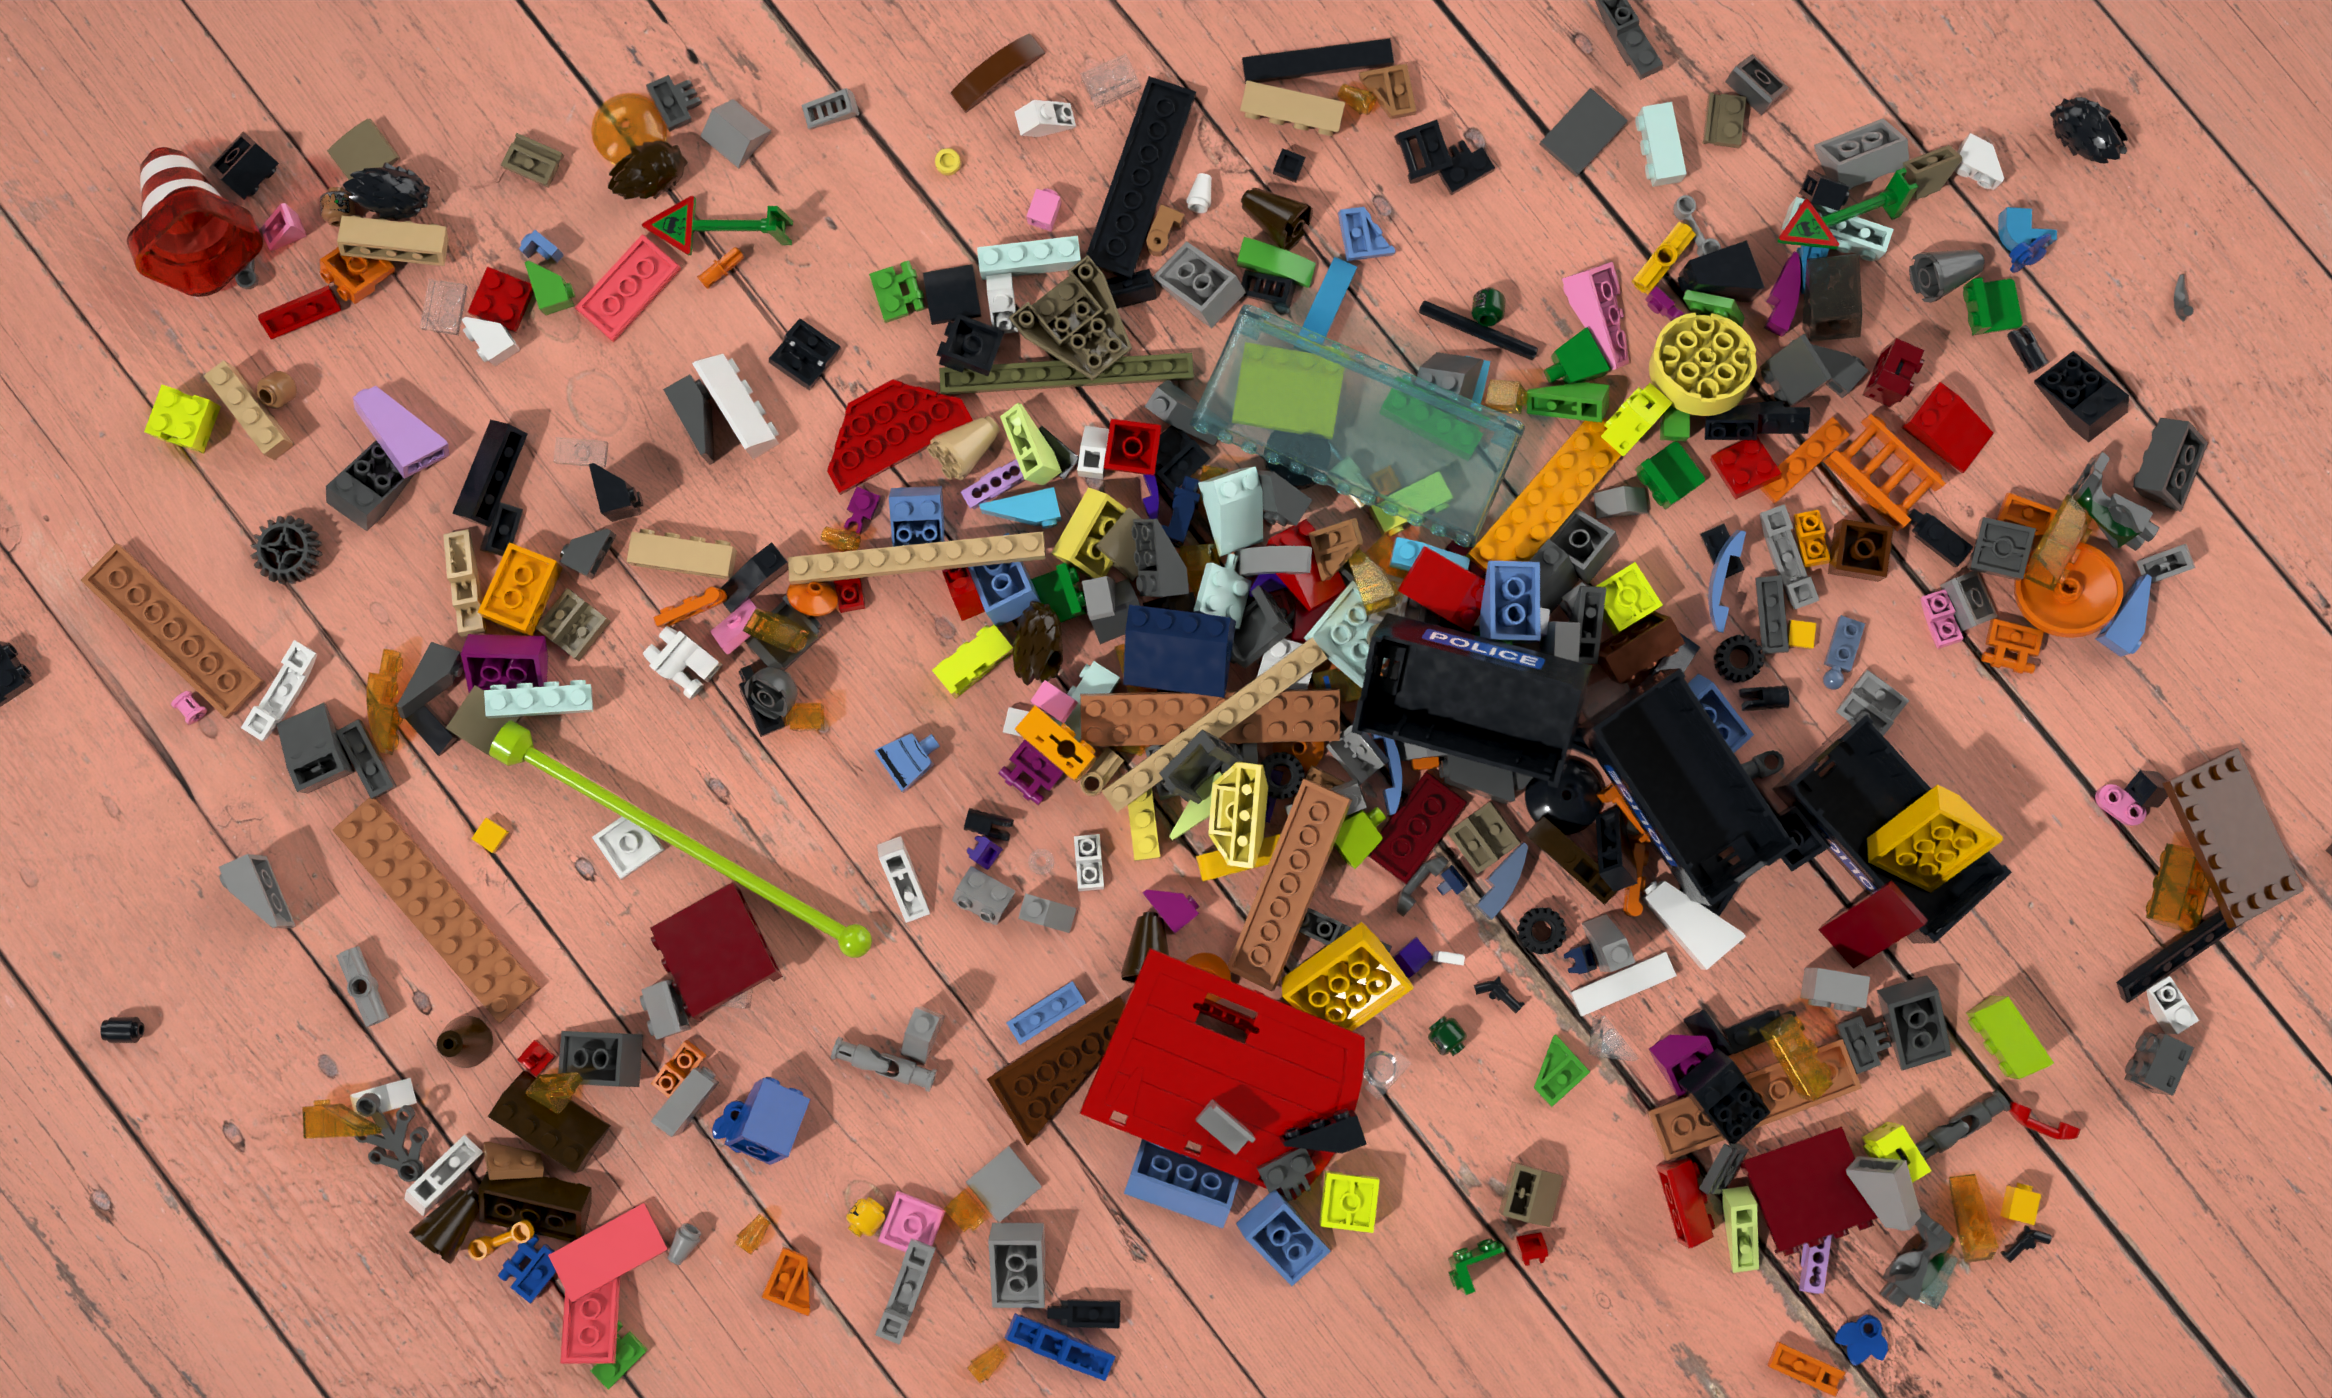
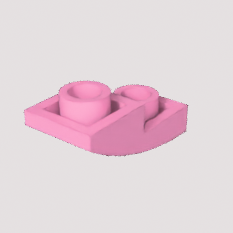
M1946 589L1922 596L1920 598L1922 608L1936 648L1940 649L1961 642L1963 636L1953 616L1956 611Z

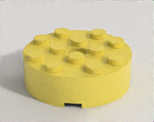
M1696 312L1685 314L1669 322L1660 332L1649 361L1650 379L1653 386L1673 402L1671 406L1679 411L1698 416L1721 414L1738 405L1746 395L1757 369L1756 348L1746 331L1724 316L1713 313L1710 316L1696 315Z

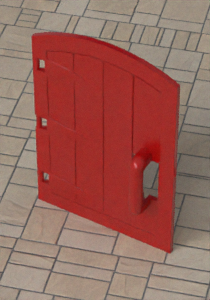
M1149 948L1079 1113L1266 1188L1263 1180L1258 1178L1260 1174L1256 1167L1295 1148L1284 1146L1280 1141L1279 1136L1284 1135V1131L1293 1127H1299V1129L1306 1127L1310 1121L1317 1118H1324L1325 1120L1333 1117V1113L1341 1109L1353 1110L1355 1112L1363 1081L1365 1037L1268 997L1262 992L1251 990ZM1209 992L1257 1012L1256 1017H1250L1206 999V996ZM1199 1013L1243 1030L1247 1034L1245 1043L1196 1024ZM1212 1099L1252 1132L1256 1138L1253 1143L1248 1140L1237 1154H1234L1195 1120ZM1113 1111L1127 1116L1125 1124L1110 1118ZM1188 1141L1201 1145L1199 1154L1185 1149ZM1306 1149L1316 1168L1305 1174L1309 1185L1325 1169L1335 1154L1334 1152ZM1302 1183L1298 1185L1301 1193H1303L1305 1190ZM1281 1187L1276 1189L1281 1195L1285 1196ZM1290 1189L1289 1192L1293 1200H1296L1298 1197L1294 1189Z

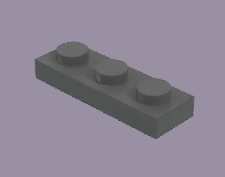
M1782 575L1755 578L1762 654L1788 653Z
M358 719L336 731L371 799H376L397 787L362 720Z

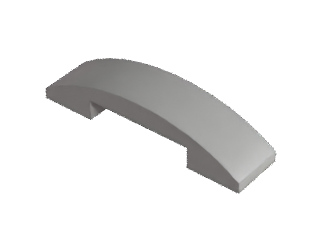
M1785 504L1759 513L1772 562L1777 575H1782L1783 589L1793 608L1798 609L1820 601L1812 578L1807 576L1791 529H1793Z
M1264 546L1246 548L1234 552L1235 556H1238L1234 570L1244 578L1273 573L1304 574L1310 573L1312 547Z
M911 1238L888 1304L876 1331V1336L900 1345L936 1250L935 1247Z

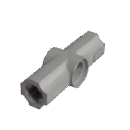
M356 946L338 954L336 957L348 983L347 991L355 999L365 1026L370 1027L388 1019V1013L378 992V981L371 975L360 947ZM362 980L367 983L365 993H361L358 988Z

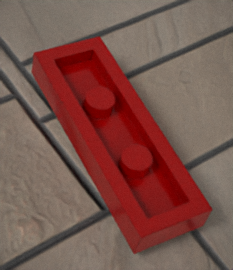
M328 285L258 314V320L272 340L341 311V305Z

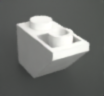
M1033 100L1015 111L1020 136L1041 137L1076 127L1070 103Z
M1970 133L1962 141L1957 151L1962 156V161L1955 169V172L1962 177H1970L1983 188L1994 190L2004 180L1994 146Z
M1012 274L987 275V295L992 326L1005 331L1004 334L1018 332V329L1008 318L1016 312Z
M470 317L461 319L466 326L463 329L465 335L471 342L476 341L480 347L476 351L484 362L489 361L496 367L520 351L508 330L501 323Z
M1085 426L1080 446L1077 468L1078 476L1104 479V461L1109 429Z
M2170 976L2163 978L2146 989L2150 1011L2165 1034L2178 1035L2199 1021Z

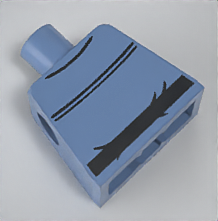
M911 733L876 749L874 752L901 792L905 793L934 765L928 754L939 748L940 745L932 734L919 742L915 735Z

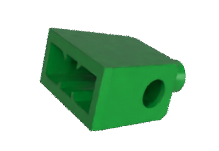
M1585 328L1553 352L1551 358L1554 365L1544 369V374L1549 383L1562 378L1566 385L1601 378L1609 372L1610 368L1589 329Z

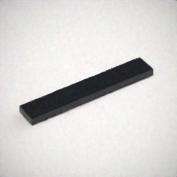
M1390 38L1242 57L1245 84L1246 81L1260 83L1392 66L1394 64Z
M2221 910L2118 980L2116 984L2121 999L2126 1003L2132 1001L2145 992L2146 989L2167 977L2239 926L2228 928Z

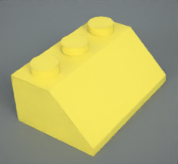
M1088 487L1051 554L1092 579L1106 576L1114 562L1095 546L1124 514L1127 508L1108 494Z

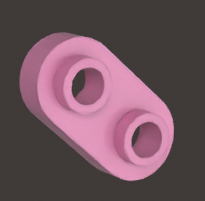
M2113 784L2104 785L2097 790L2095 795L2097 805L2124 825L2133 826L2144 821L2146 808L2141 807L2129 793L2119 786ZM2110 793L2115 795L2113 802L2109 800ZM2131 808H2134L2137 812L2135 817L2130 814Z

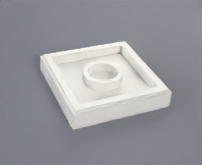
M620 817L592 837L621 880L665 850L655 835L624 817Z

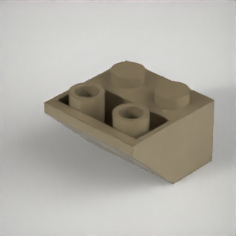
M1512 1161L1499 1213L1527 1223L1550 1227L1563 1176Z

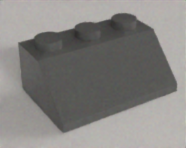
M2160 418L2157 426L2153 429L2150 445L2144 452L2141 468L2134 477L2133 488L2142 497L2181 512L2208 442L2189 421Z

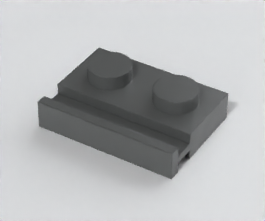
M1723 1144L1699 1189L1706 1194H1722V1189L1728 1188L1749 1149L1742 1144Z

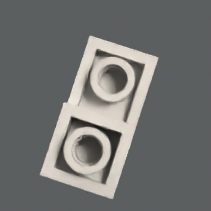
M1100 834L1074 836L1078 891L1104 889Z

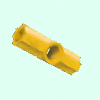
M1681 222L1676 224L1631 281L1636 289L1649 295L1696 236L1692 228ZM1658 254H1665L1669 258V262H1661Z

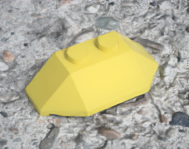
M1236 762L1212 783L1208 835L1223 855L1227 865L1252 869L1255 867L1264 839L1268 784L1263 765Z

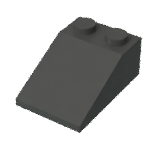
M1805 334L1760 366L1763 380L1772 386L1775 391L1774 397L1776 401H1783L1784 407H1792L1810 397L1832 378Z
M689 374L663 390L698 452L711 465L714 463L712 406L708 400L712 397L701 380L695 381Z
M1927 975L1877 990L1881 1012L1902 1071L1952 1056L1939 990Z
M561 1031L557 1083L639 1087L643 1034Z

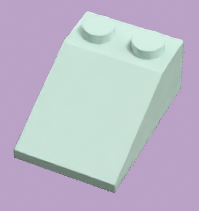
M1256 466L1240 468L1198 483L1219 557L1263 542V490Z

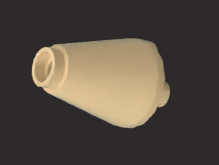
M990 416L979 418L935 436L930 441L931 444L927 446V450L934 459H938L943 466L941 470L949 480L954 477L958 480H963L997 438L1000 429Z

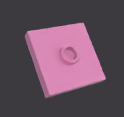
M748 599L710 632L728 655L767 623V620L756 605Z
M897 1191L878 1242L904 1252L907 1251L911 1238L933 1246L946 1209Z

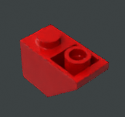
M968 567L942 570L961 620L964 621L984 613L983 604Z

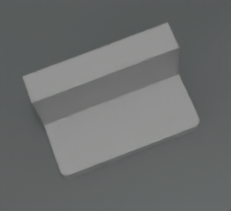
M1213 1099L1195 1119L1234 1154H1237L1248 1140L1253 1143L1256 1139L1252 1132Z

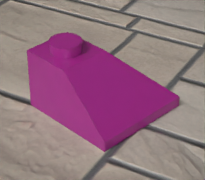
M1670 1034L1663 1040H1659L1649 1048L1655 1064L1679 1098L1686 1093L1678 1082L1714 1051L1706 1036Z

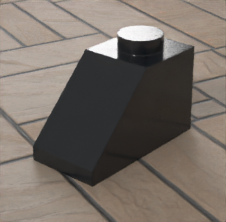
M1808 169L1799 194L1812 203L1840 211L1841 206H1844L1849 198V186Z

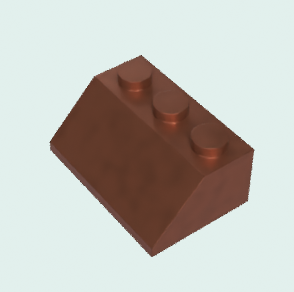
M1654 611L1617 635H1613L1600 643L1598 664L1612 681L1625 684L1636 677L1635 674L1641 670H1648L1656 666L1657 660L1662 657H1669L1677 653L1679 647L1684 645L1685 642L1672 618Z

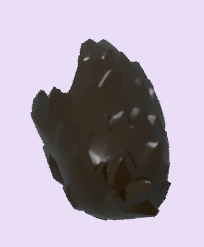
M659 140L644 142L643 145L631 147V153L622 158L609 172V176H612L608 188L613 194L624 196L625 200L640 197V199L653 197L656 200L663 192H667L672 186H676L682 178L684 166L688 162L682 156L678 145L672 146L668 142Z
M1031 601L1030 606L1023 611V614L1017 620L1019 625L1014 630L1017 635L1013 642L1014 671L1016 676L1022 678L1023 683L1027 686L1034 679H1041L1043 683L1044 680L1048 682L1050 678H1055L1063 662L1061 622L1058 615L1049 604Z

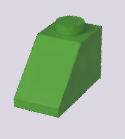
M531 261L524 262L538 307L545 316L574 307L572 298L575 297V292L571 283H567L561 276Z

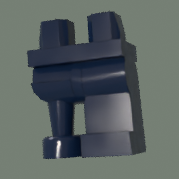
M1185 476L1181 488H1175L1172 518L1169 527L1161 525L1176 548L1183 547L1191 520L1194 517V509L1198 510L1201 494H1198V483L1200 480Z

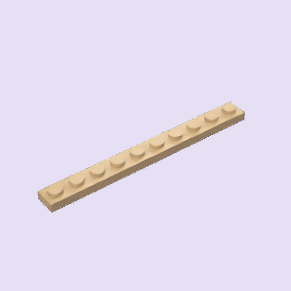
M1043 532L788 557L789 582L793 585L813 581L824 582L1042 560L1046 559Z
M1311 637L1103 789L1102 793L1115 811L1119 812L1160 782L1163 778L1159 773L1202 729L1220 738L1328 658L1313 637Z

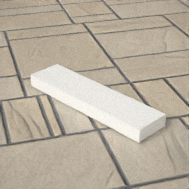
M1663 952L1571 991L1570 994L1580 1016H1584L1677 975L1667 952Z

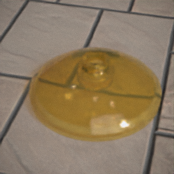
M624 93L608 99L599 107L592 121L591 134L598 152L607 161L616 165L622 158L631 153L630 148L633 146H640L644 142H654L657 140L666 141L667 127L651 99L640 94ZM628 121L629 126L623 128L622 123Z

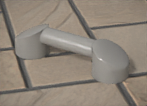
M1683 195L1675 202L1673 211L1675 217L1683 220L1684 224L1692 228L1696 234L1693 239L1698 246L1697 255L1700 257L1720 250V243L1712 238L1705 239L1691 214L1696 209L1695 200L1688 195Z

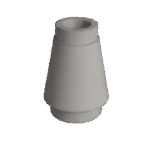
M687 1223L677 1228L667 1257L668 1260L676 1265H681L700 1242V1230Z

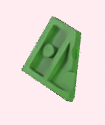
M1686 290L1683 300L1690 311L1708 316L1711 313L1718 314L1742 327L1745 317L1734 299Z
M1556 1034L1551 1040L1534 1089L1551 1108L1590 1073Z

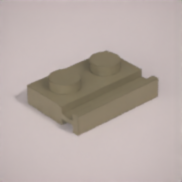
M1709 93L1703 144L1711 143L1716 146L1739 148L1741 146L1746 97Z
M516 133V138L511 143L501 166L549 188L559 168L558 164L564 157L563 153Z

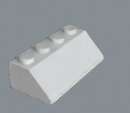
M720 354L692 363L742 446L753 459L779 444L776 436L779 435L772 422L766 423L763 418L766 412L760 402H753L749 395L753 391L745 379L741 381L736 373L740 372L733 358L728 360L724 354Z

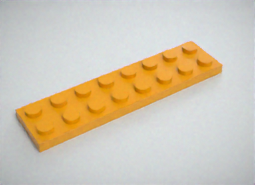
M1604 417L1602 423L1583 421L1474 545L1466 557L1470 558L1485 574L1488 561L1529 562L1621 457V454L1601 437L1607 430L1604 424L1608 420Z

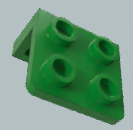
M1983 277L1972 279L1963 286V298L1967 306L1968 323L1971 327L1972 336L2013 330L2022 326L2023 321L2016 285L2013 279L1984 283Z
M1676 441L1669 444L1650 459L1648 458L1635 469L1639 480L1645 486H1648L1653 493L1654 500L1665 510L1705 481L1704 475L1680 443Z
M1063 563L1056 566L1057 570L1031 579L1041 603L1049 604L1058 615L1061 623L1087 614L1085 595L1083 591H1079L1077 585L1079 577L1075 567Z
M1490 1238L1477 1243L1478 1247L1468 1251V1248H1462L1454 1251L1453 1257L1448 1258L1452 1269L1448 1274L1453 1287L1461 1290L1465 1295L1476 1292L1467 1266L1505 1252L1504 1245L1500 1242L1493 1241Z

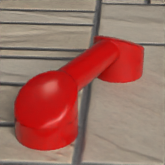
M2015 1102L2010 1103L2009 1113L2024 1127L2056 1140L2076 1139L2080 1134L2081 1129L2063 1122L2059 1123L2058 1128H2054L2029 1117L2032 1109Z

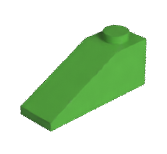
M1582 382L1527 390V414L1602 423L1609 408V385Z

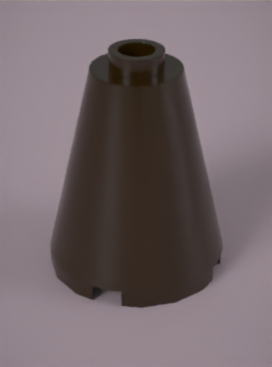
M1253 188L1247 190L1241 199V203H1243L1242 209L1284 250H1291L1297 245L1305 234L1301 231L1304 224L1309 226L1312 219L1313 208L1308 204L1262 189Z
M1144 912L1143 916L1137 918L1121 971V978L1125 982L1135 983L1149 948L1169 955L1163 918L1158 917V913Z
M461 1016L453 1019L446 1025L437 1039L439 1053L451 1064L460 1068H470L479 1065L489 1056L493 1046L492 1031L480 1018L473 1016Z
M470 1188L466 1192L460 1189L416 1224L409 1233L430 1251L440 1254L442 1256L441 1259L451 1264L455 1260L479 1212V1195Z

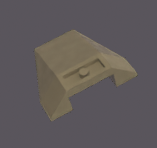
M1087 255L1069 269V276L1033 305L1027 302L1008 318L1025 339L1093 381L1132 350L1105 276Z

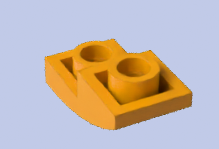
M1814 510L1794 514L1795 533L1804 567L1828 564L1831 559L1824 539L1826 531L1820 511Z

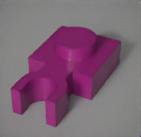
M1657 286L1645 299L1648 302V307L1654 313H1660L1662 316L1665 315L1670 321L1685 315L1674 306L1675 303Z
M856 487L847 507V511L853 513V515L847 519L844 529L849 530L852 523H857L856 534L860 535L863 530V519L872 520L881 497Z

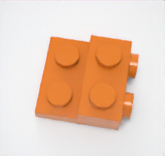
M339 247L320 259V275L323 280L328 284L333 282L338 287L337 292L340 297L345 301L350 299L354 304L374 292L376 284L395 272L394 266L388 260L340 255Z

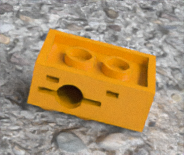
M509 542L478 613L489 621L525 635L533 636L563 567L556 560Z
M1036 705L1015 728L1020 736L1075 783L1083 777L1097 760L1093 755L1096 751L1084 740L1079 743L1074 739L1076 734L1065 723L1059 726Z

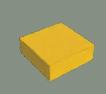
M1790 620L1787 632L1788 646L1813 649L1816 623Z
M486 817L471 839L491 853H495L509 831Z

